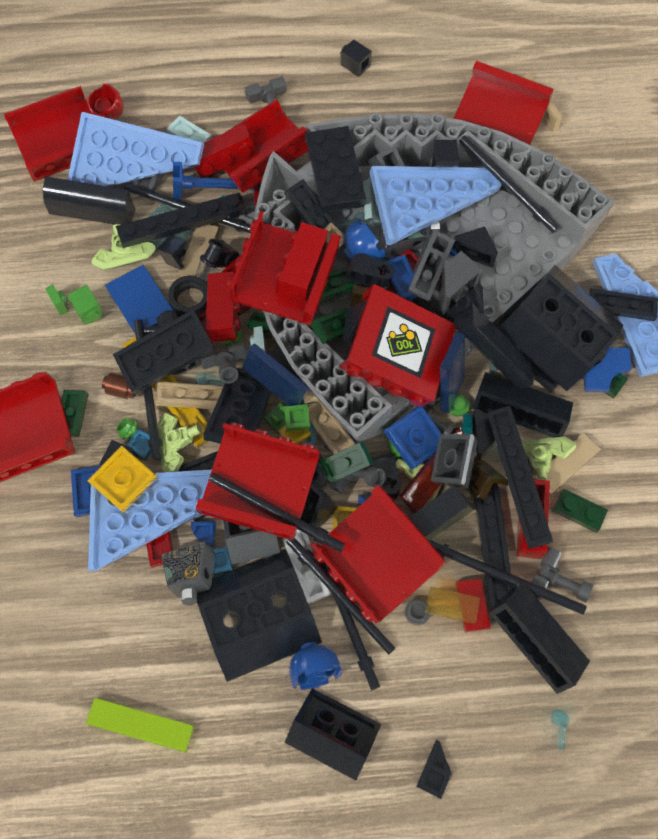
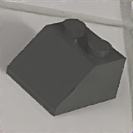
M462 251L456 256L451 255L443 264L444 270L440 276L441 281L439 285V312L444 319L447 317V311L476 287L482 270Z
M440 434L431 477L432 482L450 487L455 485L456 488H469L478 442L475 435Z
M223 520L225 540L232 564L246 563L252 559L267 558L273 554L280 553L277 536Z

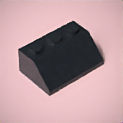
M312 688L297 713L284 743L356 781L370 753L381 724Z

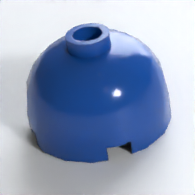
M360 218L346 230L344 244L347 249L343 252L350 261H352L353 256L357 253L366 254L378 260L386 256L384 249L380 250L377 246L379 244L377 238L364 222L362 223Z
M315 642L302 645L301 650L295 653L289 665L290 679L294 689H296L297 685H300L301 690L329 684L328 678L334 676L335 680H337L342 675L340 662L335 652L324 645H316Z

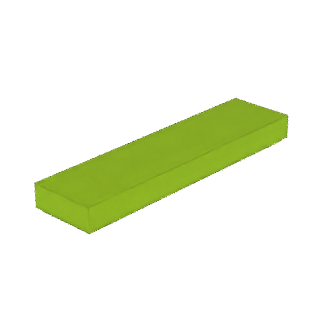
M94 698L86 721L87 725L187 753L194 726L98 698Z

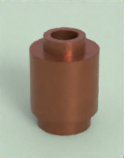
M110 372L108 376H104L102 389H105V394L123 399H133L135 397L123 375Z

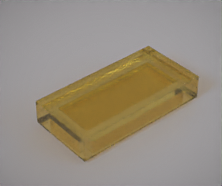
M430 587L425 613L475 624L480 598Z

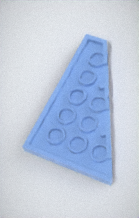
M82 112L68 180L111 187L173 172V162H182L183 169L200 165L204 143Z
M372 166L369 172L387 245H392L497 192L501 187V183L486 168Z
M611 254L598 257L592 262L603 290L658 298V291L647 281L643 282L634 274V270L624 264L618 255ZM658 308L655 321L614 315L623 324L621 334L627 348H630V356L639 378L657 374Z
M212 470L155 473L158 478L125 513L120 511L91 485L88 570L96 572L200 515L195 507L198 499L202 500Z

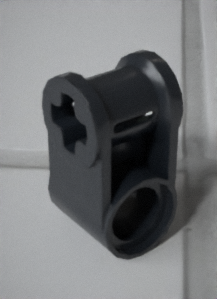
M211 238L208 242L210 245L205 254L200 256V260L212 268L227 267L239 257V252L224 240Z
M357 253L352 258L346 278L353 284L367 288L373 284L378 286V281L381 280L379 287L388 290L390 286L389 279L394 274V268L388 262L380 261L366 254Z
M388 453L372 457L373 464L369 465V467L384 470L385 481L381 487L393 500H396L400 493L401 480L393 454ZM386 485H390V487L393 488V490H390L389 487H386Z

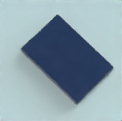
M458 332L455 334L440 366V409L445 413L450 412L465 378V334Z
M253 343L248 349L242 368L288 406L302 405L309 391L308 386L258 345Z

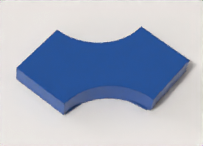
M609 347L603 355V360L593 366L583 376L584 392L608 393L611 380L615 376L630 372V348Z

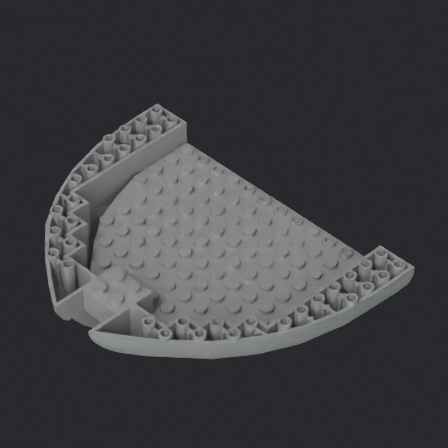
M373 113L370 116L329 120L305 126L308 132L349 126L362 183L371 178L369 173L371 167L368 160L393 146L396 147L405 167H431L434 140H457L458 167L485 168L459 143V140L465 135L539 208L543 207L548 212L547 215L559 226L554 233L541 222L538 223L532 217L533 214L501 184L497 192L439 221L440 233L453 239L456 235L486 227L498 251L495 264L491 268L479 262H474L482 268L477 285L483 286L484 315L497 328L519 307L554 265L563 270L572 261L598 226L604 221L615 203L569 167L555 160L553 154L545 153L503 132L463 120L445 118L440 114L405 113L380 115ZM274 151L272 152L263 176L254 219L257 220L260 211L264 212L263 223L292 232L299 230L301 222H305L284 192L304 179L319 200L310 161L296 171ZM364 205L327 211L343 234L360 218L362 223L364 222L379 241L377 246L380 250L384 249L386 256L380 261H387L401 255H391L390 245L386 244L383 227L378 228L365 221ZM344 243L338 249L331 272L349 266L351 263L343 252L347 249ZM422 249L412 252L419 257ZM440 281L436 285L430 299L432 302L431 306L434 305L438 311ZM352 291L320 302L314 320L346 307L350 308ZM263 311L269 329L293 371L308 386L328 412L359 443L384 433L383 431L400 420L410 407L413 408L415 406L410 403V400L404 397L393 396L382 387H379L376 391L367 383V380L360 377H352L345 370L339 368V365L348 359L352 347L351 344L343 340L344 336L322 344L310 325ZM457 329L454 331L453 338L457 332L460 333ZM465 338L466 359L476 348Z

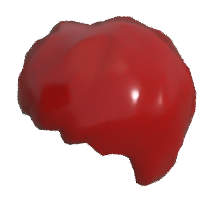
M103 83L102 87L95 89L87 99L89 114L117 120L123 113V99L119 91L110 84Z

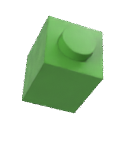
M87 285L67 295L84 325L93 323L104 315Z

